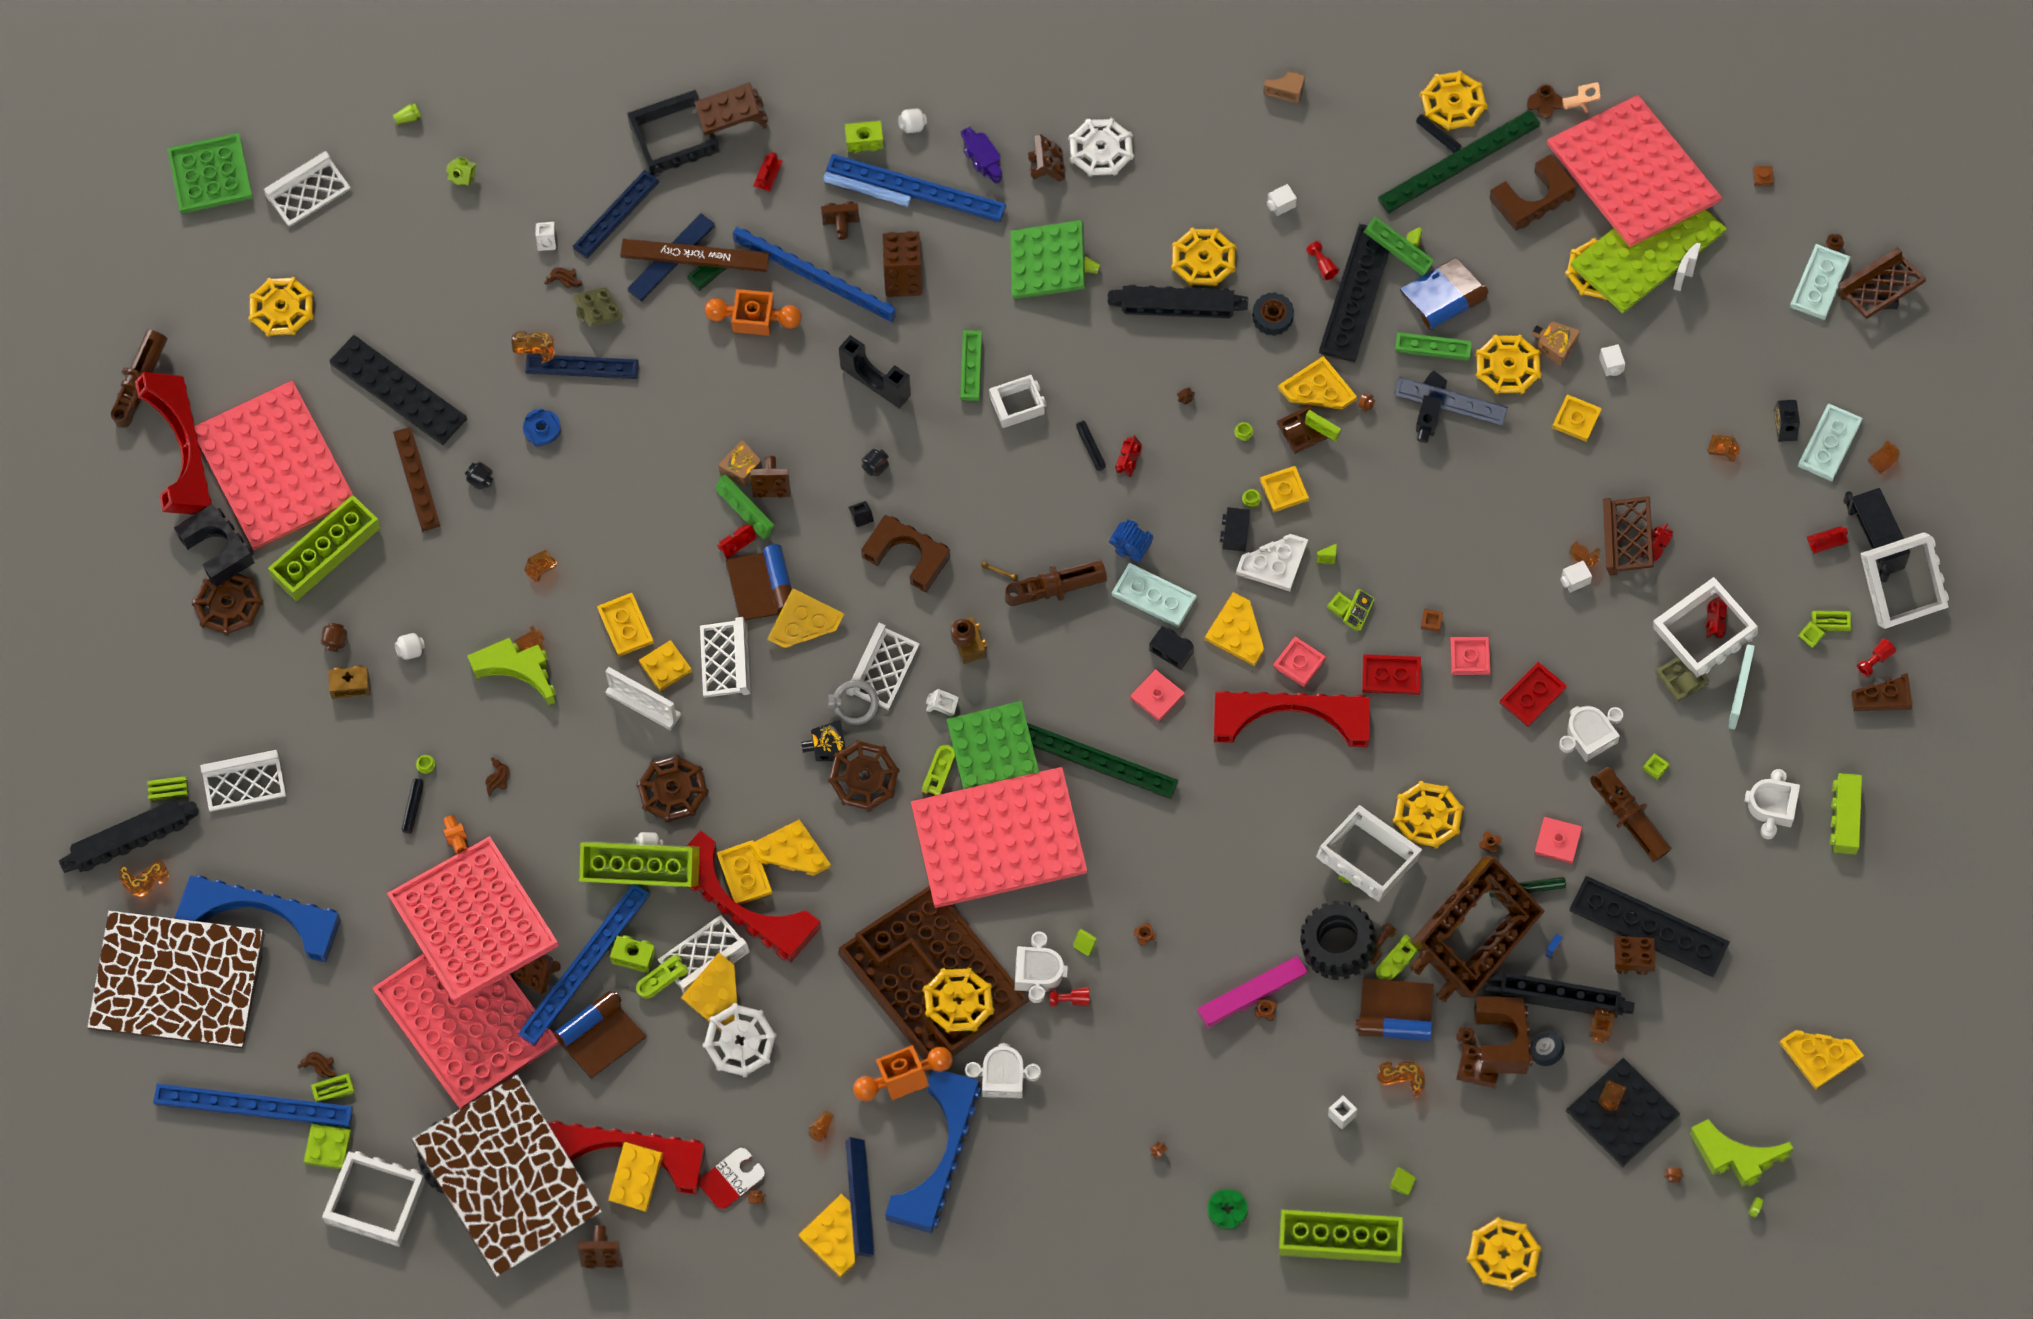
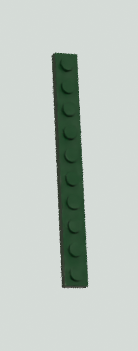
M1528 110L1380 195L1378 201L1389 214L1540 127V121L1531 110Z
M1027 723L1034 748L1172 799L1179 780Z

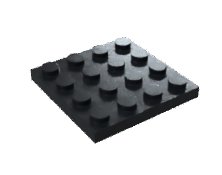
M1624 1058L1566 1110L1622 1167L1680 1115Z

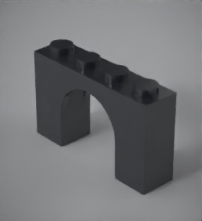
M849 335L838 348L841 369L899 409L911 396L909 374L895 365L887 374L879 371L868 360L865 345L853 336Z
M211 504L175 526L174 529L179 540L187 550L210 537H222L227 540L225 549L219 555L203 564L206 575L218 587L255 562L252 557L254 552L250 546H245L243 544L245 541L240 533L236 534L232 523L225 521L224 518L226 517L220 508L216 509Z

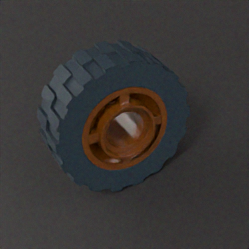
M1277 292L1263 294L1254 304L1252 320L1255 323V327L1260 332L1266 333V335L1276 336L1277 334H1283L1292 324L1294 316L1293 304L1283 294H1277ZM1275 312L1277 315L1271 316L1269 313Z

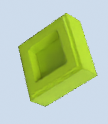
M1338 592L1329 602L1327 608L1340 618H1343L1352 601Z
M1810 621L1798 636L1814 648L1826 633Z
M1654 753L1645 763L1642 770L1658 781L1670 764Z

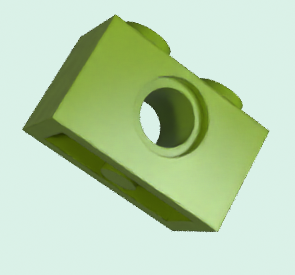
M881 121L845 124L847 152L858 153L865 150L877 151L884 149Z
M617 936L610 955L611 963L649 973L656 954L655 946L646 940L640 942L630 936ZM632 950L638 951L634 956L629 955V952Z

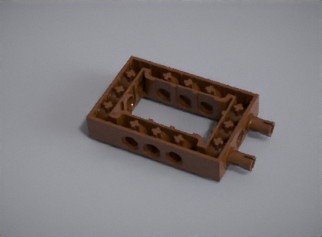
M1494 856L1482 857L1411 940L1410 943L1417 949L1420 956L1410 968L1418 975L1421 974L1429 963L1446 980L1445 985L1436 993L1437 997L1441 996L1439 999L1443 1002H1446L1454 991L1461 997H1473L1545 911ZM1490 891L1509 913L1467 963H1465L1440 938L1450 937L1453 934V929L1459 922L1464 921L1465 915L1471 908L1476 907L1477 901L1482 895Z

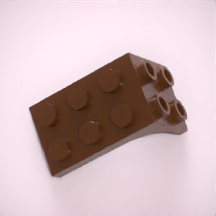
M750 82L695 101L705 136L743 122H757L761 124L763 129L767 128L766 122H768V118L762 108L764 106L762 98L759 96L757 89L752 88Z
M920 232L883 233L885 295L887 297L921 295Z

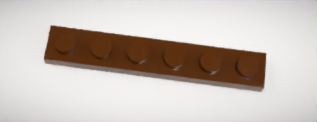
M408 427L394 431L393 434L422 532L441 527L412 428Z

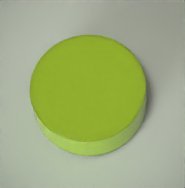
M1755 1198L1748 1215L1754 1218L1758 1215L1764 1203L1763 1199Z

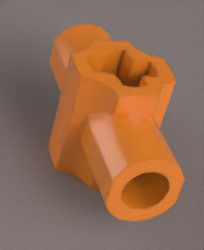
M454 815L445 817L443 822L446 829L443 832L449 846L453 845L455 853L459 854L468 849L465 843L467 836L461 823H457Z

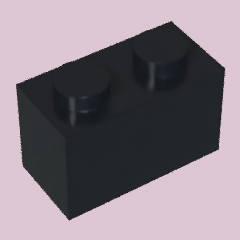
M1227 507V514H1223L1222 525H1225V531L1220 533V542H1223L1224 550L1246 551L1250 519L1249 509Z
M1161 626L1149 643V651L1182 670L1194 653V645L1189 639L1178 636L1171 628Z

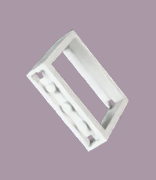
M1923 532L1860 553L1877 623L1882 628L1886 629L1948 608L1947 601H1949V596L1943 587L1945 581L1943 574L1939 570L1940 560L1937 554H1935L1934 547L1936 544L1931 535ZM1923 544L1937 602L1890 617L1876 560Z
M1715 577L1653 621V629L1687 668L1692 671L1696 678L1704 673H1709L1714 665L1723 663L1729 654L1738 652L1743 644L1751 642L1752 638L1758 634V626ZM1714 593H1717L1747 628L1697 663L1667 627Z
M1359 805L1323 842L1316 858L1335 870L1337 874L1349 880L1354 886L1363 890L1371 898L1380 902L1418 861L1422 849ZM1355 824L1407 860L1383 886L1331 850Z
M348 1151L322 1218L326 1224L400 1247L426 1182L422 1172L411 1169L409 1171L396 1163H392V1165L387 1164L378 1157L371 1159L362 1152L355 1151V1153ZM353 1163L414 1181L395 1232L334 1213Z

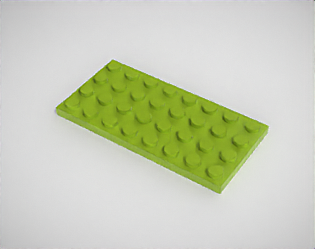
M1704 210L1632 247H1629L1613 228L1571 261L1570 266L1624 314L1678 271L1682 259L1696 243L1701 244L1700 253L1722 236L1727 228L1707 210Z

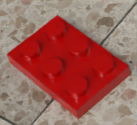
M1363 654L1362 693L1420 695L1421 657Z
M1537 662L1500 699L1499 703L1529 727L1567 689V685L1541 663Z

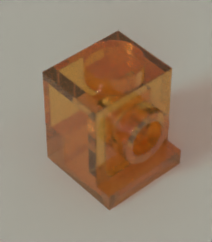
M1595 1010L1589 1037H1593V1041L1597 1043L1609 1041L1615 1014Z

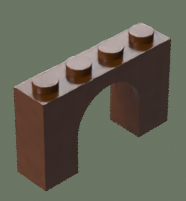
M1551 154L1536 162L1534 172L1548 189V194L1543 199L1538 201L1523 200L1506 181L1491 189L1490 200L1515 231L1527 227L1531 221L1542 218L1546 212L1557 209L1561 203L1570 201L1575 196L1576 184Z
M885 514L861 549L862 558L879 566L893 546L902 543L914 545L922 553V558L910 575V584L927 593L950 559V549L944 543L933 541L929 535H922L917 532L914 527L900 523L896 517H889Z
M1476 996L1474 1005L1475 1024L1504 1026L1514 1034L1516 1039L1507 1045H1481L1478 1054L1479 1073L1527 1074L1529 1066H1532L1533 1057L1532 1054H1529L1531 1038H1527V1034H1529V1022H1526L1528 1006H1524V998Z

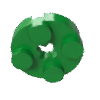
M1222 1189L1213 1193L1207 1207L1210 1221L1224 1230H1232L1239 1227L1246 1219L1248 1212L1247 1202L1242 1193L1232 1189ZM1225 1205L1233 1208V1210H1230V1214H1226L1224 1210L1222 1211Z

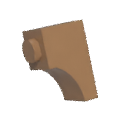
M1287 71V74L1280 79H1266L1263 94L1299 103L1305 84V76L1298 72L1292 73Z

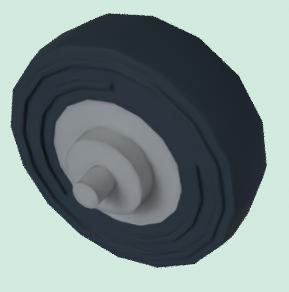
M1544 1031L1532 1038L1529 1054H1532L1533 1061L1536 1064L1550 1066L1562 1058L1565 1046L1559 1035L1551 1031Z

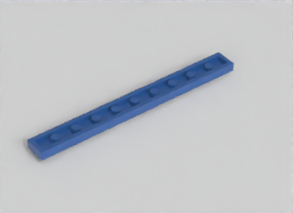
M832 154L826 168V172L996 222H1001L1006 209V204L835 154Z
M736 227L733 231L734 241L754 252L769 253V259L890 322H893L895 319V308L890 303H884L878 300L876 296L862 292L859 287L851 286L843 279L831 276L826 270H820L814 267L812 263L800 260L795 254H789L783 251L781 247L767 243L764 238L756 237L746 229Z
M632 884L519 1031V1037L533 1046L538 1043L613 945L616 937L620 936L650 895L647 891L636 884Z
M165 1084L156 1085L153 1100L154 1105L348 1128H350L353 1113L352 1106Z

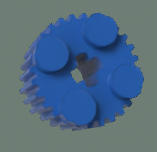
M1127 519L1126 522L1119 523L1109 543L1115 546V553L1119 556L1125 557L1127 555L1135 562H1140L1154 537L1149 531L1144 533V531L1138 528V523Z

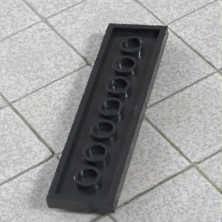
M1363 224L1358 226L1319 349L1320 354L1354 363L1390 253L1364 233L1367 225Z
M355 335L329 360L332 366L442 446L467 420L466 415Z
M1585 876L1569 909L1570 912L1624 937L1654 938L1655 951L1711 977H1714L1730 943L1726 939L1588 876Z

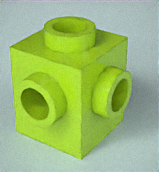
M463 157L454 159L447 166V180L453 181L456 185L471 184L475 178L477 163L469 162L468 159Z

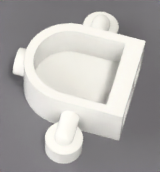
M1577 706L1569 712L1571 716L1567 728L1568 736L1560 739L1559 748L1564 753H1570L1575 747L1585 762L1589 761L1618 743L1620 735L1612 724H1619L1622 721L1623 711L1618 707H1613L1608 711L1606 717L1602 711L1595 707Z
M1781 769L1774 770L1771 773L1770 779L1757 782L1752 790H1746L1744 802H1748L1750 813L1756 819L1766 822L1760 830L1762 837L1765 839L1775 837L1777 832L1776 825L1791 827L1794 820L1800 785L1785 782L1787 775Z
M1036 932L1032 935L1031 939L1033 947L1017 946L1015 990L1029 991V999L1034 1003H1040L1044 999L1045 992H1049V989L1057 988L1061 983L1062 977L1067 978L1068 966H1064L1063 960L1057 952L1044 948L1047 944L1046 934Z
M1002 1043L987 1053L984 1058L983 1068L976 1062H970L965 1067V1073L968 1078L972 1079L983 1077V1097L1022 1098L1023 1078H1027L1029 1081H1037L1041 1076V1069L1036 1064H1029L1023 1069L1021 1055L1011 1048L1009 1044Z

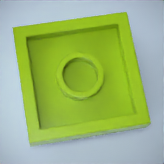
M311 1124L304 1164L342 1169L348 1152L352 1133L351 1129Z

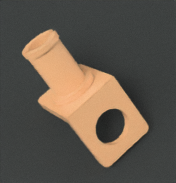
M1599 83L1579 86L1578 95L1563 98V105L1565 110L1581 106L1588 113V102L1601 99ZM1590 88L1596 90L1595 95L1592 97L1586 96V92Z

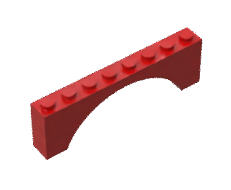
M143 372L135 381L138 398L153 406L166 419L176 435L181 450L182 464L179 477L174 484L168 486L159 495L162 511L166 513L195 515L211 505L212 502L209 497L208 483L205 479L201 451L197 442V433L194 428V418L191 414L184 377Z
M1229 691L1215 692L1214 742L1233 743L1238 734L1254 720L1275 712L1296 711L1314 715L1328 722L1343 736L1349 747H1368L1370 697H1365L1364 695L1348 697L1343 694L1327 696L1325 694L1307 695L1305 693L1288 695L1284 692L1269 694L1267 692L1253 694L1247 691L1230 693Z
M700 830L688 843L687 846L700 847L698 886L688 888L694 892L697 890L701 893V897L706 902L714 903L718 911L731 916V920L738 926L743 925L752 937L757 936L760 938L761 943L768 949L773 948L777 951L776 954L782 960L787 959L792 962L821 929L820 921L806 910L785 916H767L743 908L726 894L716 877L714 870L717 849L715 841Z
M560 1121L547 1122L571 1163L592 1151L605 1148H623L624 1142L662 1152L661 1165L671 1176L677 1192L694 1195L698 1193L705 1154L704 1143H701L699 1140L690 1139L689 1141H684L679 1137H670L669 1139L662 1138L658 1134L647 1136L637 1131L624 1133L620 1129H611L609 1131L603 1130L599 1126L587 1128L577 1123L565 1125Z

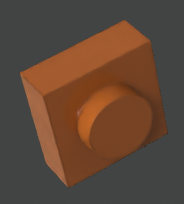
M1754 166V186H1773L1772 166Z
M1424 609L1421 629L1440 632L1443 612Z

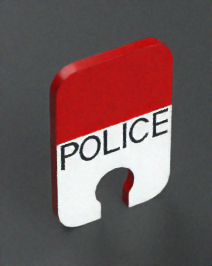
M745 1148L735 1150L699 1181L702 1191L719 1209H725L764 1178L765 1173L759 1163L749 1173L741 1171V1163L748 1161L752 1157Z

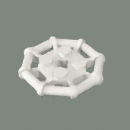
M1114 118L1104 120L1086 119L1082 126L1069 135L1071 156L1069 160L1084 170L1090 177L1093 175H1118V172L1134 158L1132 149L1133 134L1115 122ZM1094 127H1106L1103 130L1094 129ZM1111 129H1114L1120 135L1117 136L1115 133L1111 131ZM1087 130H1090L1085 137H1081ZM1125 141V150L1120 149L1119 142ZM1077 143L1083 144V151L1078 152ZM1105 144L1104 149H1098L1097 145ZM1118 155H1119V156H1123V157L1114 165V163H1113L1112 161H1113ZM1086 157L1092 162L1091 166L1081 160V158ZM1097 164L1099 166L1109 165L1107 168H1095Z
M734 1003L728 1009L714 1017H710L703 1048H706L717 1067L716 1070L741 1075L744 1078L771 1062L770 1056L777 1034L772 1030L762 1010L759 1011ZM738 1013L754 1017L751 1022L739 1020ZM734 1014L733 1022L726 1026L720 1023ZM757 1020L759 1021L766 1035H760L758 1033L757 1029L754 1026ZM718 1027L722 1030L719 1041L713 1042L716 1028ZM737 1035L745 1038L743 1046L735 1044L734 1041H736ZM767 1039L764 1052L761 1054L758 1052L760 1040ZM714 1046H720L725 1055L723 1060H721ZM754 1055L759 1058L750 1065H745V1060ZM728 1059L740 1061L741 1067L726 1064Z

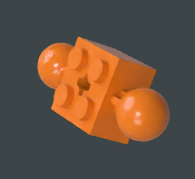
M736 289L734 306H728L720 298H713L706 303L704 308L706 317L714 322L722 321L726 316L732 317L731 324L734 333L770 336L772 321H779L783 327L793 329L802 320L801 311L796 306L787 305L781 310H774L775 302L772 292Z
M912 1045L876 1059L882 1077L873 1079L869 1076H862L858 1078L853 1085L854 1095L860 1101L867 1102L877 1096L879 1089L886 1087L891 1099L894 1100L929 1086L924 1072L930 1069L936 1072L948 1070L952 1065V1054L944 1047H936L929 1052L927 1059L919 1061Z

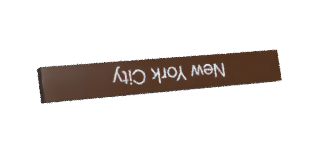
M623 239L620 252L621 258L767 272L770 257L769 253L633 239Z

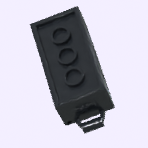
M1880 488L1853 496V493L1850 491L1845 493L1843 503L1847 506L1848 515L1856 514L1872 549L1904 539ZM1909 549L1877 559L1881 582H1887L1891 573L1905 569L1910 555Z

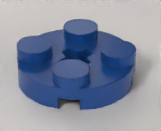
M536 409L525 417L523 432L529 442L540 447L552 443L560 436L561 425L558 416L554 412ZM542 424L543 426L546 425L544 430H538V425Z

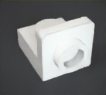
M554 222L536 223L538 251L556 249Z
M937 689L928 695L926 711L937 710L952 716L955 714L959 697Z

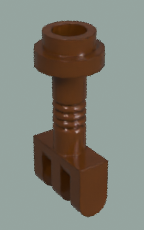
M1390 923L1383 924L1381 927L1383 932L1376 940L1377 949L1374 952L1375 957L1370 962L1373 966L1382 956L1378 949L1389 936L1394 937L1396 928Z

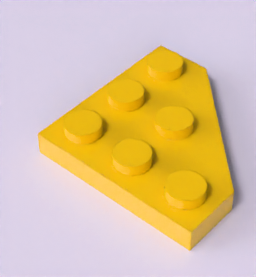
M1324 356L1278 385L1280 392L1291 403L1342 410L1357 400V396Z
M792 588L767 639L783 648L811 640L826 633L836 631L844 613Z
M1233 592L1206 634L1205 641L1255 667L1264 652L1262 639L1250 600Z
M800 819L750 844V849L760 863L779 865V868L791 871L799 870L806 872L807 875L815 876L829 869L831 865Z
M719 952L680 997L709 1023L711 1016L714 1017L733 1006L732 1004L737 1003L734 964ZM734 1014L720 1023L726 1026L733 1022Z
M1795 1030L1779 1042L1815 1090L1864 1057L1852 1040L1832 1038V1036L1821 1034H1808L1799 1030Z
M840 1194L798 1234V1237L841 1278L855 1265L850 1201Z

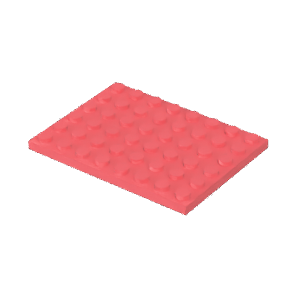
M1639 95L1547 139L1548 147L1629 247L1708 209L1722 200V196Z
M293 380L194 426L198 445L253 551L330 515L353 495Z
M1062 767L911 801L935 908L1088 873Z
M490 836L387 893L454 1004L559 947L554 935Z
M422 954L372 988L459 1109L482 1097L559 1044L549 1028L535 1046L518 1036L519 1031L536 1010L509 974L454 1004L427 958Z

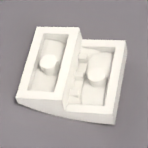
M1696 243L1682 259L1673 289L1681 291L1685 275L1693 276L1700 243Z

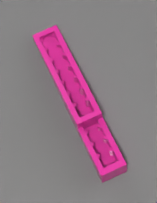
M1296 956L1198 1008L1197 1014L1207 1029L1236 1012H1243L1259 1000L1265 999L1306 975L1308 971L1299 957Z

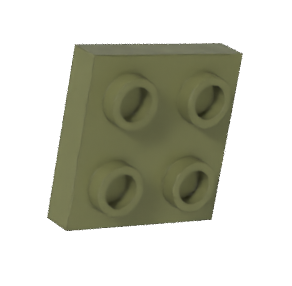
M607 287L577 293L573 297L577 305V318L580 322L586 321L589 327L621 321L623 317Z
M1679 657L1656 669L1655 672L1677 703L1705 687L1710 682L1705 674L1696 678Z

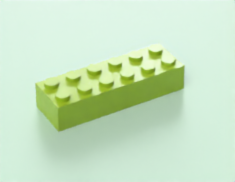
M354 495L350 496L268 567L271 578L297 602L381 529L378 518Z
M580 842L579 882L695 887L698 886L700 847Z
M1281 1210L1279 1256L1400 1263L1403 1217Z

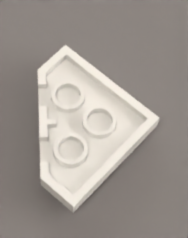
M1289 534L1279 541L1259 547L1254 552L1243 554L1237 567L1236 575L1290 592L1306 550L1308 539Z

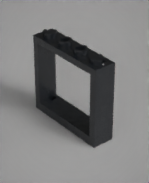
M696 89L627 113L628 122L651 175L659 172L661 174L665 170L678 168L688 162H695L700 158L712 156V154L719 152L718 141L715 134L711 133L708 135L710 141L652 160L638 125L696 106L695 101L700 100Z

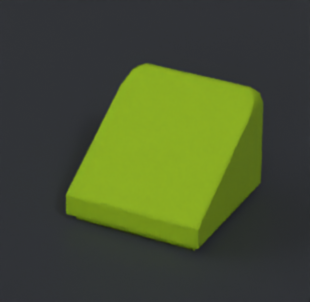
M1418 227L1409 232L1406 237L1417 248L1420 244L1422 228Z
M1337 544L1318 551L1316 562L1335 564Z
M1079 929L1073 947L1086 956H1090L1097 946V939L1083 929Z
M1398 1167L1390 1184V1189L1409 1196L1416 1177Z

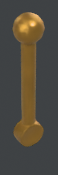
M982 562L981 567L1008 576L1013 581L1018 579V575L1015 573L1010 574L989 565L987 562Z

